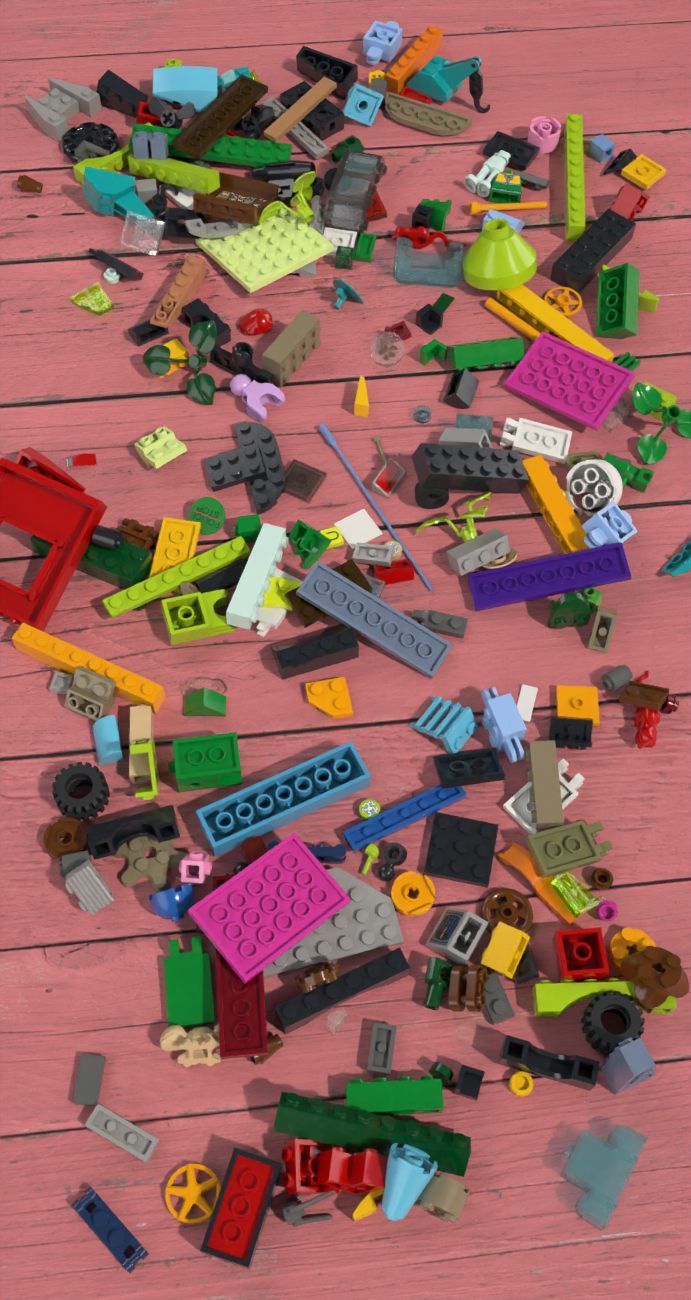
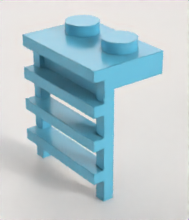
M433 696L431 698L433 703L416 724L412 722L410 727L442 740L448 754H456L478 727L470 707L464 708L459 703L453 704L451 700L445 701L440 696Z

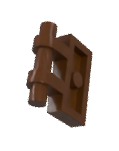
M124 518L122 525L126 526V528L119 525L116 530L122 532L124 541L145 550H149L153 544L150 537L157 539L159 536V532L154 530L153 527L141 525L134 519Z

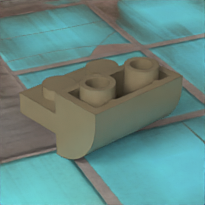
M79 666L76 668L73 684L68 688L64 707L96 721L106 717L116 698L113 695L116 681L83 666Z

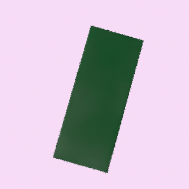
M442 293L433 307L443 314L455 298Z

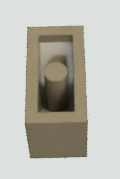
M597 606L588 644L589 649L608 653L618 616L616 609Z

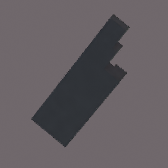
M89 249V253L95 255L99 261L129 278L142 280L144 273L103 250Z

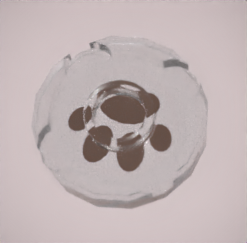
M393 332L381 333L374 337L370 344L372 359L382 367L396 365L404 356V343L399 335Z

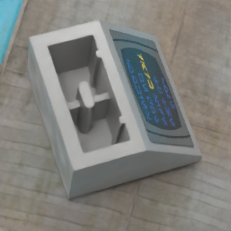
M446 907L425 946L458 965L466 966L482 938L488 922L470 911Z

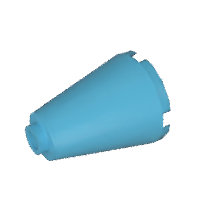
M398 1143L392 1144L388 1155L381 1209L385 1217L392 1221L405 1218L438 1167L436 1161H434V1164L429 1161L430 1155L426 1152L404 1144L403 1148H396Z

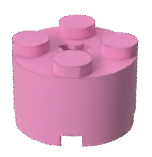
M546 116L534 118L529 127L527 143L540 147L538 155H544L545 153L557 150L561 124L552 117L551 120L546 119Z

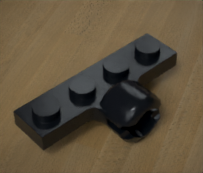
M236 343L232 347V353L217 345L210 352V362L233 375L244 374L251 381L255 380L258 383L272 384L273 375L253 364V348L249 343Z

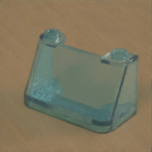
M397 237L393 269L394 280L402 284L448 288L458 286L461 280L464 242H451L446 248V254L413 252V243L409 238Z

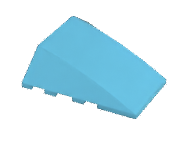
M178 66L153 69V96L172 103L173 101L179 102L181 106L191 102L194 104V108H196L195 111L202 113L217 99V68Z

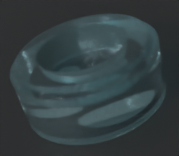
M423 405L416 407L413 413L414 420L421 424L429 422L432 413L431 409Z

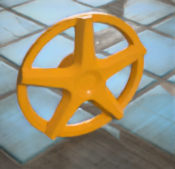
M568 287L553 288L544 297V301L547 303L548 297L555 300L556 303L551 306L554 309L562 307L565 313H560L563 316L571 317L582 307L581 296L575 290ZM555 290H565L563 294L558 296L551 293ZM571 291L577 295L579 300H571L569 292ZM569 305H579L574 311L569 309Z
M188 1164L179 1168L171 1176L165 1189V1199L169 1211L175 1218L185 1223L194 1224L206 1220L213 1213L221 1189L219 1180L215 1173L204 1165ZM194 1169L207 1172L212 1179L200 1184L197 1183ZM187 1170V1185L185 1187L172 1186L177 1176ZM216 1185L217 1196L213 1207H211L203 1197V1194ZM170 1194L184 1198L179 1214L171 1204ZM195 1204L206 1213L204 1216L196 1219L185 1218L191 1207Z

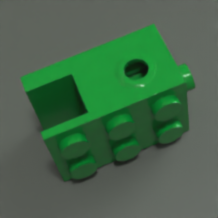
M236 732L173 740L174 761L168 762L169 775L176 774L179 793L243 784Z

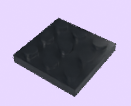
M435 812L423 875L488 888L499 825Z

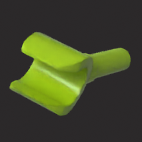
M372 843L364 852L369 858L361 871L363 875L367 874L371 863L379 856L378 848Z

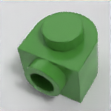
M594 587L583 589L580 593L583 598L588 597L591 614H593L602 601V592Z

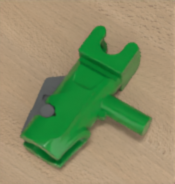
M606 453L603 459L617 469L622 479L623 489L629 483L633 485V489L642 493L645 492L653 477V471L645 467L639 469L632 465L631 460L620 458L610 453Z

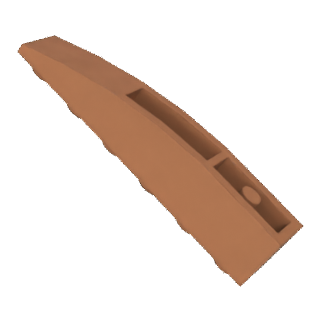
M189 255L151 318L150 324L167 328L182 314V307L191 302L206 276L205 259Z

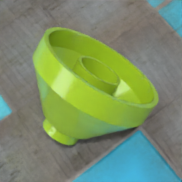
M490 220L485 223L484 230L463 257V276L468 284L483 290H505L519 286L530 280L537 271L536 251L509 226L507 220Z

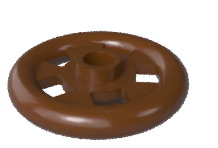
M510 888L497 889L488 894L482 902L480 916L488 922L486 930L490 934L498 926L499 921L524 933L528 932L533 923L532 906L529 900L519 891ZM505 897L507 903L498 905L497 899ZM515 901L521 904L523 907L521 910L518 911L513 905ZM489 910H496V918H490ZM509 910L511 915L505 916L503 911ZM518 917L524 920L520 927L514 924Z

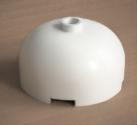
M591 459L582 461L573 466L566 477L567 491H565L567 501L581 515L584 512L588 516H594L599 511L590 512L579 508L575 502V494L588 492L582 498V505L585 509H593L602 505L603 509L613 502L618 504L622 496L623 484L621 476L613 465L604 460Z

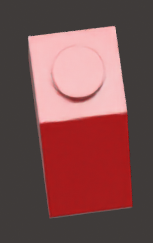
M140 101L135 124L145 125L149 122L153 126L163 127L164 125L161 123L160 117L149 111L150 104Z

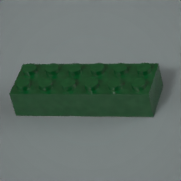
M32 535L30 538L33 551L47 557L53 543L35 535ZM91 538L76 570L125 590L144 581L151 570L153 558L150 551L126 541L118 550H112L93 544Z

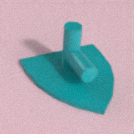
M335 278L333 280V285L337 289L336 293L339 296L334 307L340 309L348 296L364 303L356 290L343 279Z

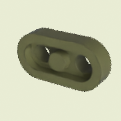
M594 451L572 453L567 456L565 467L570 471L573 466L582 461L591 459L602 460V456Z

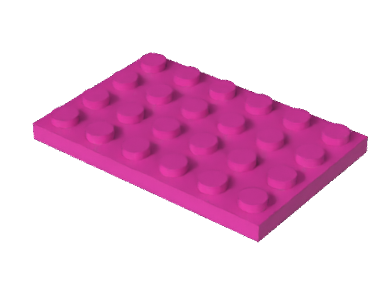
M542 331L508 377L504 386L515 393L597 431L635 378V372Z
M293 833L189 908L188 913L243 983L246 984L348 905L351 899L299 837Z

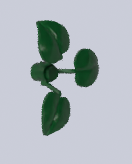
M213 320L197 323L190 329L188 335L189 342L192 346L196 347L197 354L191 355L189 359H171L169 348L163 345L152 346L144 353L143 363L154 375H165L170 370V362H189L192 368H197L194 378L187 382V392L196 402L204 405H213L215 381L207 373H200L198 375L202 368L207 365V358L203 353L211 352L216 344L217 330Z

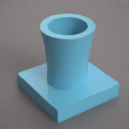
M354 83L347 95L348 100L343 109L344 115L371 126L384 98L383 94Z

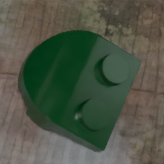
M567 593L561 595V600L557 602L552 600L549 604L548 626L549 629H563L570 626L582 627L588 625L591 616L588 597L583 598L581 593Z

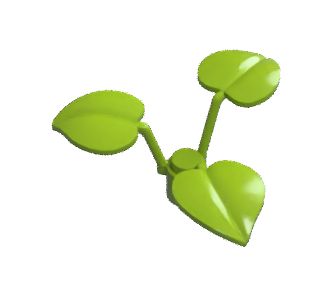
M314 171L305 173L294 182L292 191L294 193L298 191V194L291 199L290 205L292 207L297 206L296 212L286 205L280 204L279 201H275L262 211L258 221L259 226L267 219L278 214L281 208L291 212L296 218L300 216L304 223L310 222L315 217V214L307 203L312 200V187L310 185L314 181L316 173Z
M491 492L472 497L462 503V506L468 504L469 512L457 518L459 520L466 517L467 525L460 527L461 531L455 527L448 517L442 516L424 522L416 529L415 535L426 526L438 522H447L457 533L458 537L462 536L464 543L477 537L473 516L484 517L485 512L489 508L484 506L472 510V505L481 499L490 500Z

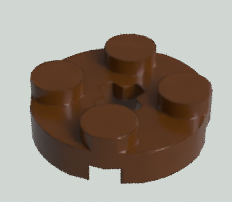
M63 817L58 819V822L47 827L43 842L48 854L54 859L62 861L63 855L82 852L87 848L88 833L79 820L72 817ZM69 835L70 842L64 844L63 841H60L61 838Z
M333 960V965H330L329 962H324L306 970V976L302 979L298 975L295 978V982L298 988L303 989V992L306 993L314 990L316 984L324 981L327 984L338 979L337 974L341 969L337 960Z

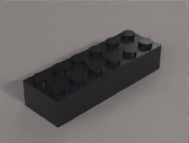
M607 209L553 264L550 279L563 287L575 290L579 294L601 271L602 266L607 265L632 239L636 223Z
M420 443L411 457L421 488L519 494L529 481L519 450Z

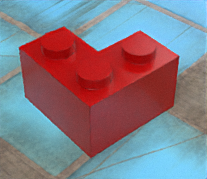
M625 183L618 192L617 200L611 204L610 210L632 221L637 210L643 211L650 197L641 190Z
M331 1147L330 1150L320 1153L317 1184L355 1195L385 1188L388 1157L379 1155V1151L375 1149H364V1152L349 1154L345 1153L344 1148Z

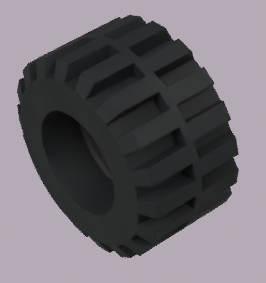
M77 762L76 766H73V763L69 764L68 769L63 768L60 770L61 775L57 774L55 777L56 782L52 784L54 800L61 813L67 817H74L80 822L81 818H84L85 821L90 820L89 817L91 816L96 818L98 816L97 812H103L105 810L104 805H108L110 792L102 771H99L97 766L92 767L91 763L86 762L83 765L82 762ZM80 785L93 787L91 792L84 798L75 799L70 797L71 792Z
M606 991L603 995L602 993L598 994L595 999H592L583 1013L584 1016L581 1023L584 1024L582 1032L587 1034L585 1039L587 1042L592 1041L593 1045L591 1047L595 1050L597 1047L600 1048V1053L604 1055L607 1052H614V1049L619 1046L618 1044L628 1038H632L633 1041L641 1038L640 1036L644 1032L642 1026L645 1023V1019L641 1018L642 1009L636 1008L638 1003L635 1000L631 1002L629 995L620 996V991H615L614 994L611 991ZM604 1012L617 1014L624 1023V1033L615 1035L608 1032L601 1023V1014Z

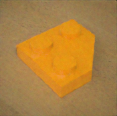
M345 677L305 683L308 703L311 707L318 708L331 719L353 716Z

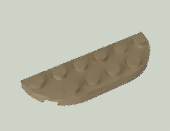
M388 91L385 96L386 112L395 122L436 134L440 137L464 132L473 122V118Z

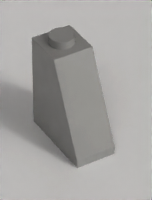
M445 428L439 439V443L442 445L493 448L485 429Z

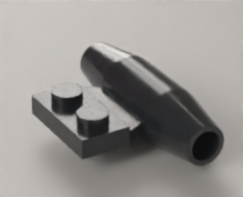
M309 161L271 162L254 167L252 176L254 180L279 185L278 200L291 201L295 196V193L292 191L294 182L305 173L312 171L316 173V167L314 162Z

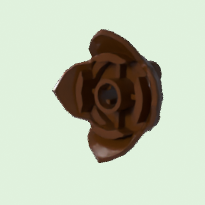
M647 946L645 950L629 955L620 965L625 978L633 980L636 999L644 1009L659 1007L669 996L682 998L689 993L688 977L680 965L681 959L666 949Z

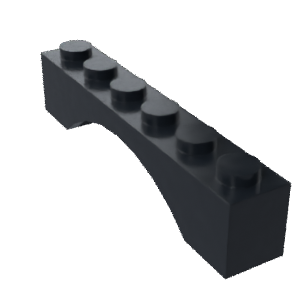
M399 947L338 976V979L333 982L324 983L312 991L303 993L275 1006L276 1016L286 1035L353 997L389 985L408 976L410 966Z

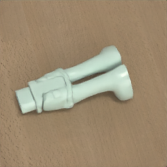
M503 150L495 153L483 163V167L476 177L473 174H469L464 178L465 187L471 193L477 191L480 197L488 196L497 174L503 172L508 164V159L511 157L510 154Z

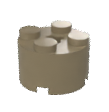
M442 1173L438 1177L433 1175L414 1203V1206L424 1211H435L434 1216L444 1222L456 1223V1220H459L470 1189H465V1185Z

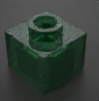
M338 246L335 254V268L352 270L354 248Z

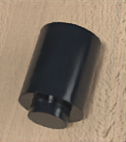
M98 525L94 530L92 542L95 545L118 550L119 547L123 546L124 536H122L121 531Z

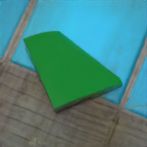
M429 199L421 200V205L434 209L430 228L443 232L445 230L446 217L451 211L452 201L440 202L439 199H434L433 201Z
M299 519L289 534L291 542L295 544L297 555H300L303 561L302 567L307 570L321 557L332 541L314 527Z

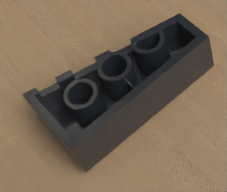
M305 46L301 48L296 56L297 71L316 83L324 76L336 82L337 88L331 93L342 100L346 99L349 90L358 80V66Z

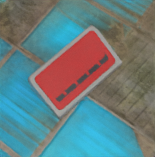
M389 458L373 481L372 491L389 498L405 475L406 470L395 460Z

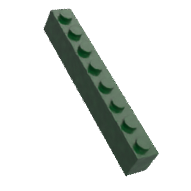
M281 1093L273 1131L359 1152H364V1149H375L379 1151V1155L388 1157L390 1147L394 1143H398L396 1148H403L404 1144L411 1145L430 1155L429 1161L434 1164V1161L437 1162V1171L462 1177L465 1175L471 1154V1137L461 1133H451L436 1127L422 1126L415 1122L394 1119L391 1116H381L366 1110L348 1108L342 1104H332L317 1098L311 1099L299 1096L296 1093Z

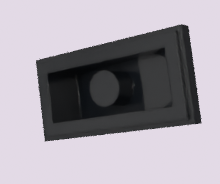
M632 149L621 151L603 174L607 175L616 172L634 161L637 156Z

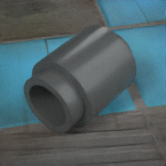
M618 665L602 675V686L610 692H615L628 684L633 675L628 666Z

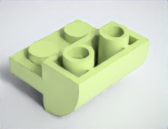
M165 426L156 429L155 432L148 436L142 437L140 441L134 444L144 463L149 468L155 467L156 469L187 451L185 444L176 439L174 432Z

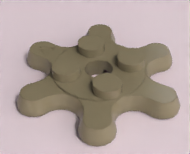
M142 836L136 837L130 843H124L113 856L128 861V869L120 878L123 886L132 887L140 878L146 877L152 881L155 891L162 892L167 890L169 886V881L166 877L168 869L174 866L179 867L180 861L188 853L174 849L173 843L175 839L159 843L152 837ZM149 848L157 852L155 857L151 859L145 857V853Z

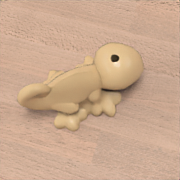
M219 1023L213 1030L208 1027H197L187 1033L182 1026L172 1025L164 1030L160 1037L161 1049L165 1051L186 1050L185 1053L178 1057V1063L183 1064L186 1068L198 1063L213 1066L221 1061L220 1055L215 1052L217 1048H220Z

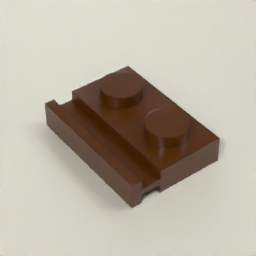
M630 681L629 686L627 685L620 693L619 702L659 710L666 701V697H669V688Z

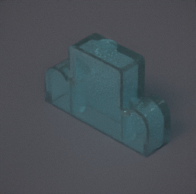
M619 1125L609 1133L607 1141L586 1129L579 1134L575 1144H569L564 1154L567 1160L560 1175L586 1192L578 1198L575 1205L576 1212L582 1220L600 1231L606 1229L648 1139L647 1137L626 1125Z

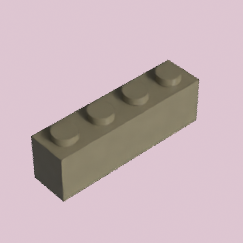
M555 740L529 742V748L525 749V760L530 762V769H527V780L532 782V789L529 790V801L534 802V810H531V821L536 823V830L563 826L564 818Z

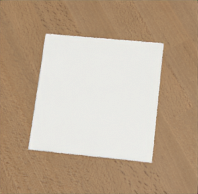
M365 509L334 523L335 526L339 527L342 536L352 549L356 547L357 542L366 543L383 534Z

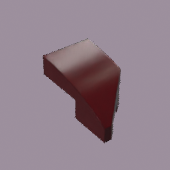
M401 321L391 327L386 326L383 338L380 339V344L388 345L389 341L398 343L412 337L405 322Z

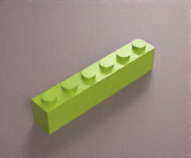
M134 154L128 157L129 172L132 174L210 194L220 188L219 171L170 158L166 160L152 159L151 154H149V159H134Z

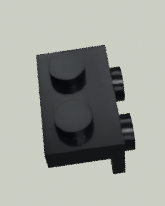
M550 715L548 740H555L556 748H566V746H574L578 750H586L587 747L591 748L593 744L591 741L593 719Z

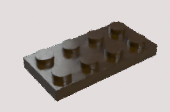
M353 559L332 569L364 590L372 593L373 588ZM299 587L285 593L286 600L304 628L329 616L324 611L296 595Z

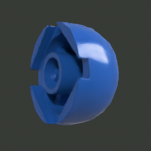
M192 883L148 896L153 911L162 918L171 917V921L185 918L184 913L194 905L195 899Z

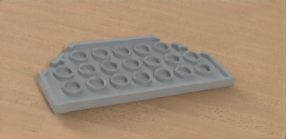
M339 867L328 869L327 872L351 899L350 903L264 969V978L403 944L404 941L392 898Z

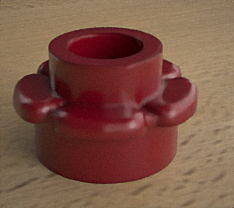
M675 695L666 697L661 710L666 711L668 714L676 712L679 706V701L676 700L677 697Z

